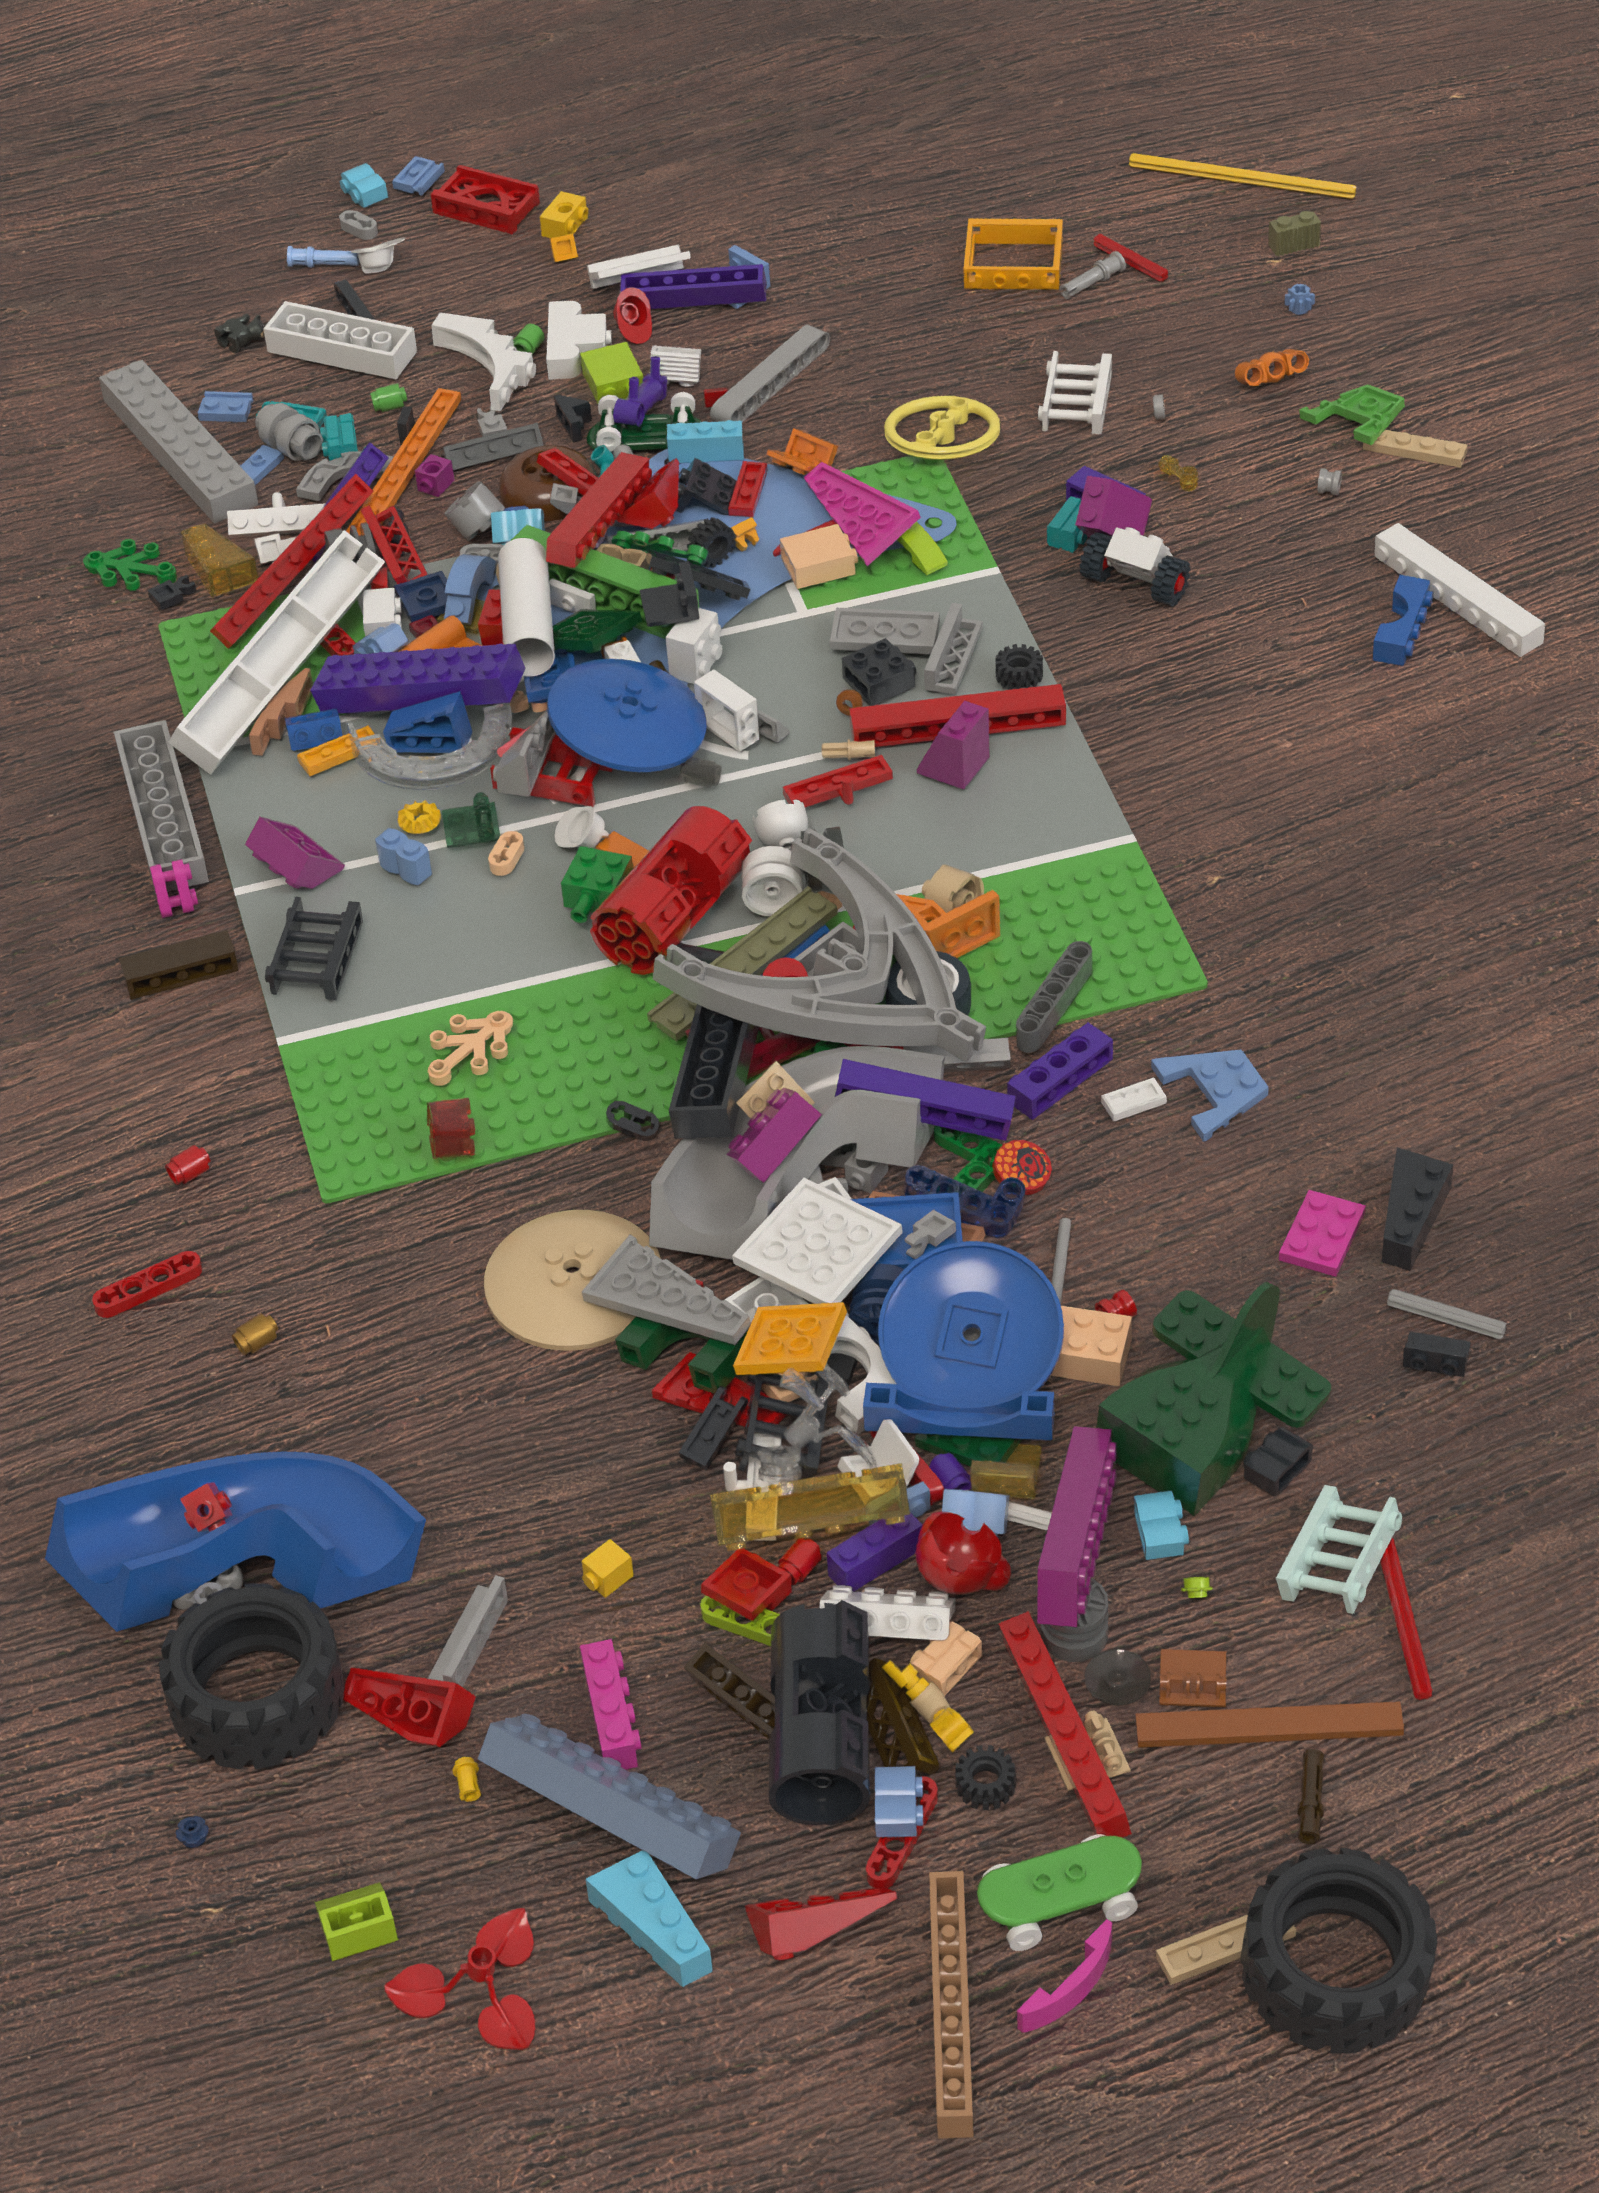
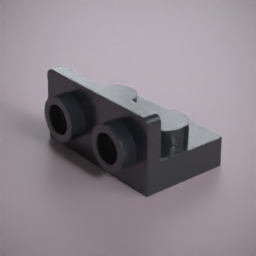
M1409 1331L1408 1340L1404 1347L1403 1367L1442 1373L1448 1376L1464 1377L1471 1342Z

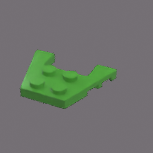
M1367 384L1340 394V398L1333 402L1323 400L1320 401L1319 407L1311 410L1307 406L1301 408L1299 413L1300 419L1313 424L1320 423L1332 414L1359 422L1363 425L1353 430L1354 439L1372 445L1405 407L1404 397Z

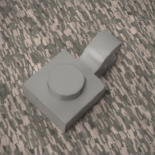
M932 1210L913 1224V1233L905 1238V1242L912 1246L906 1251V1254L914 1259L919 1258L924 1253L928 1243L936 1247L956 1232V1222Z

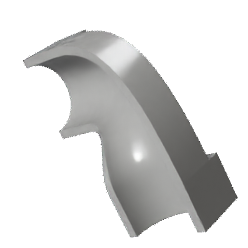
M852 1046L821 1051L781 1066L815 1102L812 1106L822 1115L764 1183L751 1177L726 1155L730 1151L728 1148L730 1142L738 1134L743 1135L749 1128L747 1124L750 1118L741 1108H739L733 1137L683 1138L668 1156L651 1182L649 1246L733 1260L732 1255L803 1178L808 1179L817 1166L832 1151L848 1143H857L856 1159L914 1168L933 1134L935 1126L921 1122V1099L866 1090H851L835 1097L842 1060L847 1059L943 1080L945 1056L889 1047ZM758 1079L745 1086L743 1095Z

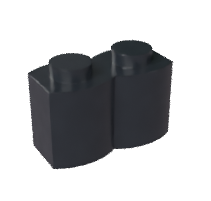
M1284 1427L1278 1428L1274 1433H1268L1263 1440L1262 1446L1255 1451H1250L1243 1461L1244 1479L1274 1497L1279 1495L1290 1484L1292 1479L1298 1476L1311 1462L1313 1444Z

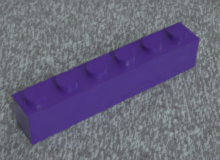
M763 264L621 274L620 293L626 288L634 287L640 289L646 294L650 303V309L766 301L767 280Z
M847 1059L842 1060L835 1093L836 1097L851 1090H866L921 1099L920 1116L922 1123L1005 1141L1007 1140L1016 1097Z

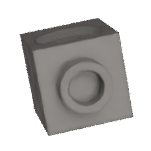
M856 1148L844 1164L845 1179L851 1187L871 1194L888 1172V1164L856 1159Z

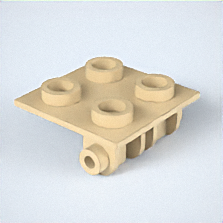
M775 1061L736 1104L751 1119L758 1111L762 1113L769 1105L767 1103L769 1096L776 1089L781 1091L783 1087L796 1091L810 1105H813L815 1102L781 1065Z
M1096 1711L1088 1712L1085 1715L1084 1727L1108 1777L1111 1778L1131 1772L1107 1718H1103ZM1049 1736L1045 1737V1741L1067 1790H1073Z

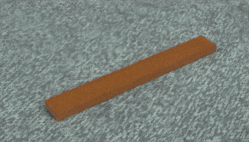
M1401 1702L1135 1714L1138 1748L1404 1736Z

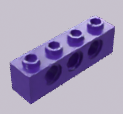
M1086 1023L1080 1029L1074 1030L1069 1037L1061 1043L1054 1045L1049 1052L1041 1058L1034 1060L1029 1067L1018 1075H1014L1007 1082V1094L1016 1096L1014 1107L1034 1120L1113 1060V1039L1090 1023Z

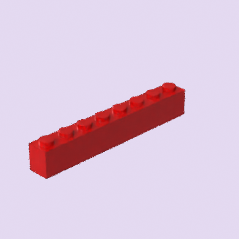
M621 452L547 538L546 562L576 568L582 560H585L587 553L595 548L597 541L604 537L608 528L614 525L618 516H621L628 504L632 503L633 498L640 494L643 486L650 482L652 476V469L649 468L650 458Z
M1061 684L856 707L849 708L850 728L853 741L874 740L875 747L932 741L964 701L988 708L989 734L1066 725V702Z
M1029 1611L999 1623L1005 1647L1051 1740L1094 1834L1119 1836L1122 1838L1131 1835L1126 1812Z

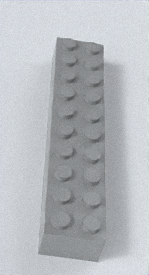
M143 360L132 362L125 367L110 371L108 374L99 377L103 399L214 524L227 519V511L248 510L258 505L254 481Z

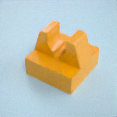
M573 234L549 238L554 262L578 257Z
M752 517L731 527L736 535V538H734L736 541L735 546L742 552L748 547L744 539L749 540L753 546L759 541L755 529L757 524Z

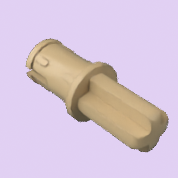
M847 739L848 742L822 744L823 758H848V761H851V758L875 757L874 740L850 742V739Z

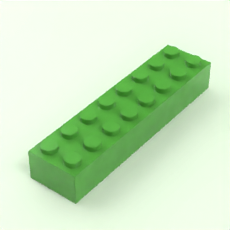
M526 525L511 540L518 538L532 539L539 542L546 550L547 538L551 533ZM594 549L587 553L585 560H582L576 568L548 562L549 581L555 579L594 594L596 610L640 611L642 622L634 627L666 639V636L676 624L648 627L640 597L641 589L676 584V580ZM696 588L697 600H698V608H700V607H699L698 589Z

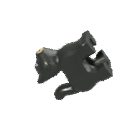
M244 314L236 319H229L223 325L216 327L214 333L219 346L226 348L228 343L231 342L232 345L229 347V350L237 354L239 349L249 344L252 339L261 340L265 336V325L261 322L260 315H257L248 326L245 324L249 322L250 316Z

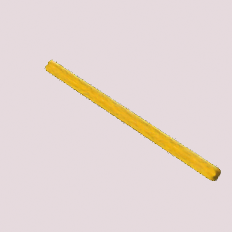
M1132 153L1129 159V166L1134 168L1354 199L1356 195L1355 185L1135 153Z

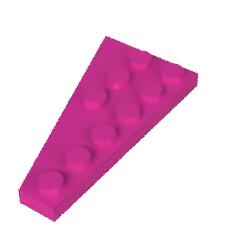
M823 462L819 463L804 477L811 491L833 521L839 525L842 533L848 535L850 544L855 548L866 566L871 564L921 518L917 509Z

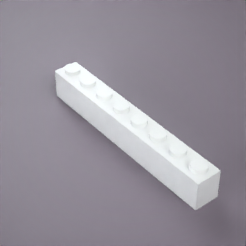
M1397 523L1375 536L1374 556L1401 575L1430 580V591L1434 593L1433 598L1439 600L1488 636L1504 645L1508 650L1522 657L1543 644L1545 623L1401 524Z

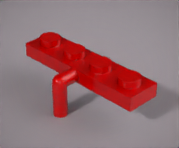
M879 755L783 786V796L789 804H794L793 800H799L804 804V807L839 796L845 804L850 805L854 801V791L893 779V771L884 757Z

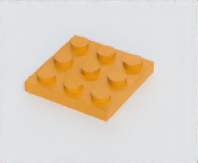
M844 1302L758 1307L733 1364L736 1375L823 1371L847 1313Z

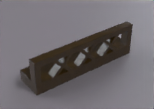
M874 1657L869 1662V1677L871 1676L872 1685L870 1693L866 1695V1716L868 1729L884 1766L896 1767L899 1752H904L908 1763L903 1767L915 1766V1771L919 1770L930 1775L934 1774L941 1766L918 1714L910 1704L911 1698L906 1694L907 1689L905 1686L900 1688L882 1669V1666L887 1663L886 1661ZM877 1701H882L884 1706L880 1720L874 1716ZM888 1726L893 1727L895 1731L892 1745H887L885 1741Z

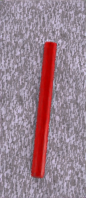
M1391 1538L1380 1562L1414 1697L1417 1700L1429 1699L1432 1696V1686L1395 1541Z

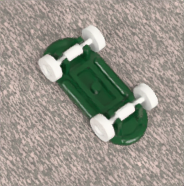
M680 392L671 399V410L674 415H644V420L640 427L615 423L613 411L615 403L619 398L614 395H607L602 397L598 403V412L601 415L600 422L596 423L589 430L586 439L588 446L593 450L601 445H605L610 451H614L619 445H627L632 450L668 449L667 424L700 423L702 421L693 415L695 410L694 397L689 393Z

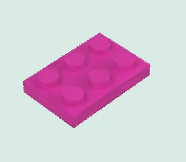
M1308 1190L1280 1249L1279 1261L1336 1277L1363 1220L1366 1206Z

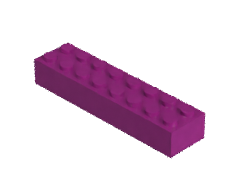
M1077 1426L1073 1428L1038 1565L1037 1624L1077 1627L1080 1614L1085 1615L1087 1596H1090L1091 1577L1095 1575L1096 1559L1099 1558L1100 1541H1103L1104 1523H1107L1108 1505H1111L1112 1492L1116 1485L1117 1470L1113 1469V1461L1116 1460L1117 1442H1112V1429Z

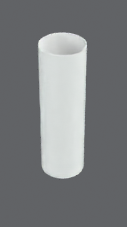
M518 538L506 543L498 555L503 644H516L526 667L522 676L532 677L546 672L552 666L555 659L548 562H546V550L539 542L528 538Z

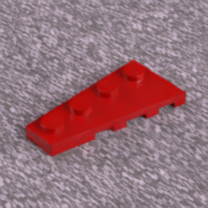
M689 1352L652 1389V1398L703 1414L714 1393L694 1387L688 1364L696 1355ZM734 1377L726 1386L727 1393L723 1400L736 1406L742 1396L748 1399L746 1408L736 1424L745 1427L751 1386ZM760 1392L761 1396L769 1397L766 1394ZM758 1408L756 1419L778 1424L787 1414Z

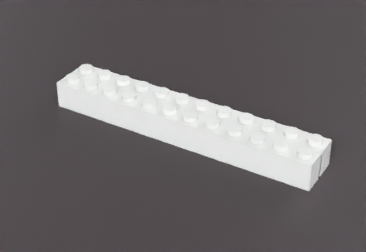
M344 530L178 725L168 743L211 775L255 723L271 699L290 681L323 639H325L363 591L370 585V582L379 573L385 561L366 548L357 563L353 562L363 544Z

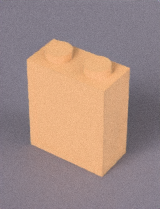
M838 524L780 538L781 559L797 589L855 575V563H858L857 552L855 548L851 549L848 535L842 533Z

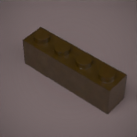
M228 930L119 958L130 1000L239 971L235 950Z

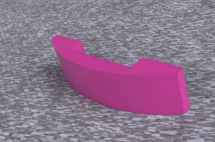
M1106 1919L1085 1941V1960L1051 1995L1042 1988H1039L1017 2010L1018 2030L1022 2033L1032 2031L1059 2019L1078 2005L1093 1989L1106 1967L1111 1952V1921Z

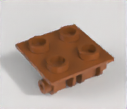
M1161 1649L1159 1705L1226 1707V1651Z

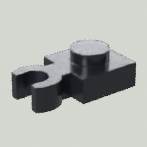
M184 575L178 578L175 583L168 580L147 591L149 599L162 611L183 601V595H191L197 590L195 582L190 583L189 576Z

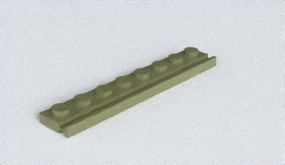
M808 886L710 964L736 972L761 975L771 962L783 958L838 914L837 906L818 892L816 894L812 892V889ZM673 992L647 1013L648 1021L657 1024V1028L677 1042L686 1035L685 1031L691 1028L697 1004Z

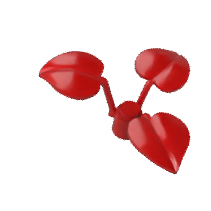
M524 1908L511 1910L486 1923L477 1934L476 1945L470 1949L467 1963L460 1965V1970L448 1985L444 1986V1976L438 1968L430 1964L420 1963L407 1967L394 1979L384 1985L386 1995L394 2006L405 2014L416 2018H429L437 2015L444 2009L445 1997L443 1994L449 1993L463 1975L467 1973L473 1981L487 1983L490 2000L493 2006L484 2008L479 2015L478 2030L481 2037L488 2044L497 2048L514 2050L528 2048L535 2035V2018L530 2005L523 1998L514 1994L504 1997L499 2002L493 1983L496 1961L505 1967H515L528 1960L532 1954L534 1940L526 1910Z

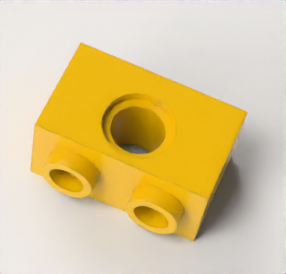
M561 191L540 215L542 236L552 238L575 234L579 226L588 218L589 209L586 205V197Z

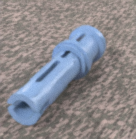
M288 246L287 249L288 267L307 265L308 268H312L320 264L359 266L357 253H351V251L315 250L311 246H308L307 249Z

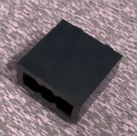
M886 638L841 658L843 679L870 706L915 687V674L917 671L914 663L908 660L899 648L893 646Z

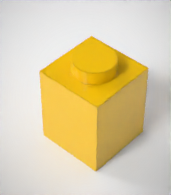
M611 1539L582 1560V1579L590 1590H597L605 1598L634 1576L631 1556Z

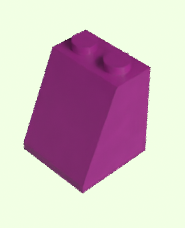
M1087 476L1075 525L1089 538L1094 532L1112 537L1116 527L1123 530L1126 527H1130L1139 531L1140 535L1144 536L1152 499L1112 479Z
M964 701L934 739L917 767V773L965 789L990 757L988 708Z

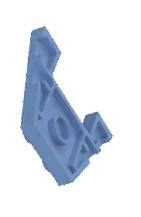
M1242 1050L1164 1057L1151 1060V1068L1163 1085L1186 1076H1191L1214 1107L1211 1110L1191 1117V1125L1203 1142L1209 1140L1212 1137V1133L1219 1127L1229 1125V1120L1238 1113L1244 1114L1268 1096L1269 1087Z

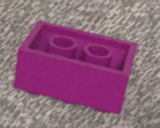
M264 817L258 818L245 843L253 851L252 855L256 859L267 862L272 872L286 877L285 882L297 889H300L301 886L313 889L342 871L345 866L295 825Z

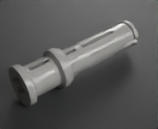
M1114 251L1103 261H1096L1093 268L1060 286L1062 296L1065 299H1069L1099 280L1107 281L1117 271H1124L1126 263L1123 256L1119 252Z

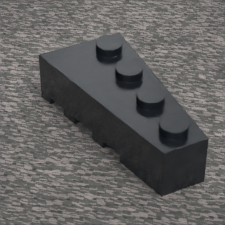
M1397 1147L1383 1237V1263L1411 1271L1451 1190L1454 1164Z

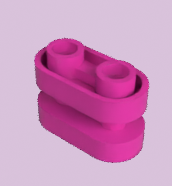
M182 859L171 861L173 870L162 872L161 864L150 866L162 918L173 916L172 907L181 906L183 913L194 911L193 905H198L195 888L189 889L187 881L192 879L189 863L183 864ZM176 881L179 895L168 897L165 883Z

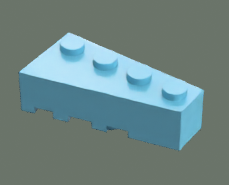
M642 1850L585 1879L589 1902L608 1915V1919L616 1927L620 1926L631 1936V1940L639 1948L643 1947L652 1955L653 1960L682 1987L713 1972L708 1945L647 1852Z

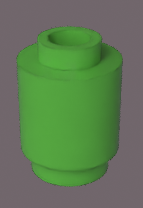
M527 324L514 338L513 343L517 351L528 352L533 355L543 343L545 336L539 326Z
M398 383L377 388L375 392L370 393L375 412L381 410L383 413L402 408L404 406L403 402L408 401L404 387L399 388Z

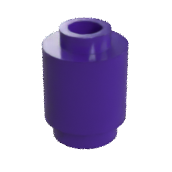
M939 1454L931 1460L929 1467L939 1478L944 1489L971 1490L970 1475L953 1454Z

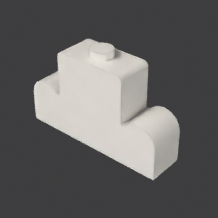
M575 301L549 302L546 359L548 378L550 380L577 377L582 371L580 353L612 345L611 330H607L606 315H582L581 305Z

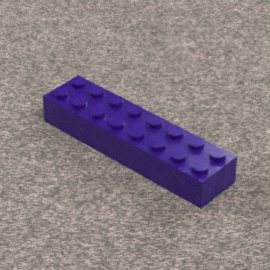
M516 644L333 655L327 657L310 691L320 711L337 708L338 714L398 710L460 691L465 706L510 703L526 667Z

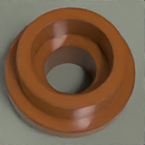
M846 689L838 695L836 704L840 712L850 716L849 708L862 707L863 700L857 691ZM845 700L851 701L852 707L848 706Z

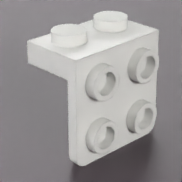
M891 1419L883 1420L867 1454L841 1457L837 1466L868 1509V1506L907 1488L919 1463V1457Z

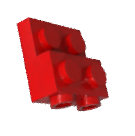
M742 1547L737 1549L701 1583L702 1594L751 1621L765 1608L773 1611L792 1592L790 1573Z

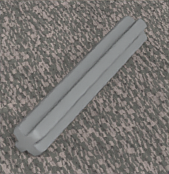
M1392 1289L1388 1295L1387 1304L1397 1309L1496 1339H1502L1506 1331V1323L1497 1319L1398 1289Z

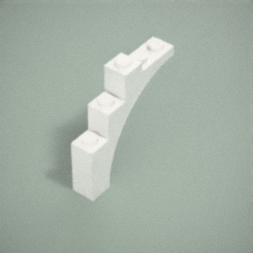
M439 313L433 322L434 346L455 350L474 358L486 367L493 376L494 380L489 389L491 410L501 411L505 403L509 402L513 390L517 389L518 386L526 387L530 379L534 378L536 364L533 363L532 353L517 351L513 343V336L499 335L497 330H495L494 320Z

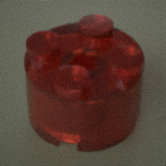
M468 1097L427 1103V1126L430 1129L429 1143L433 1159L475 1155L474 1140L470 1138V1136L475 1135L474 1119L467 1116L471 1114Z

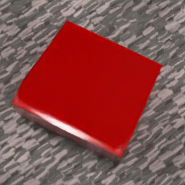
M728 387L703 390L705 407H712L728 391Z
M383 567L370 582L371 589L390 588L387 568Z

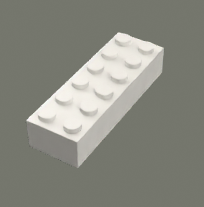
M287 301L282 304L264 327L267 351L270 353L392 379L399 377L417 352L414 328Z

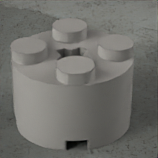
M481 481L465 491L466 494L460 499L458 497L444 513L467 541H470L479 532L478 529L483 532L491 525L490 518L492 512H500L505 509L503 504Z

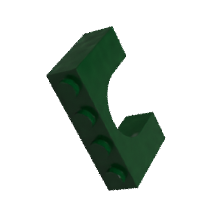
M636 1316L615 1341L622 1362L646 1370L667 1346L678 1340L693 1337L708 1340L706 1345L690 1361L688 1367L694 1387L715 1394L720 1386L726 1388L736 1376L733 1364L748 1330L734 1345Z

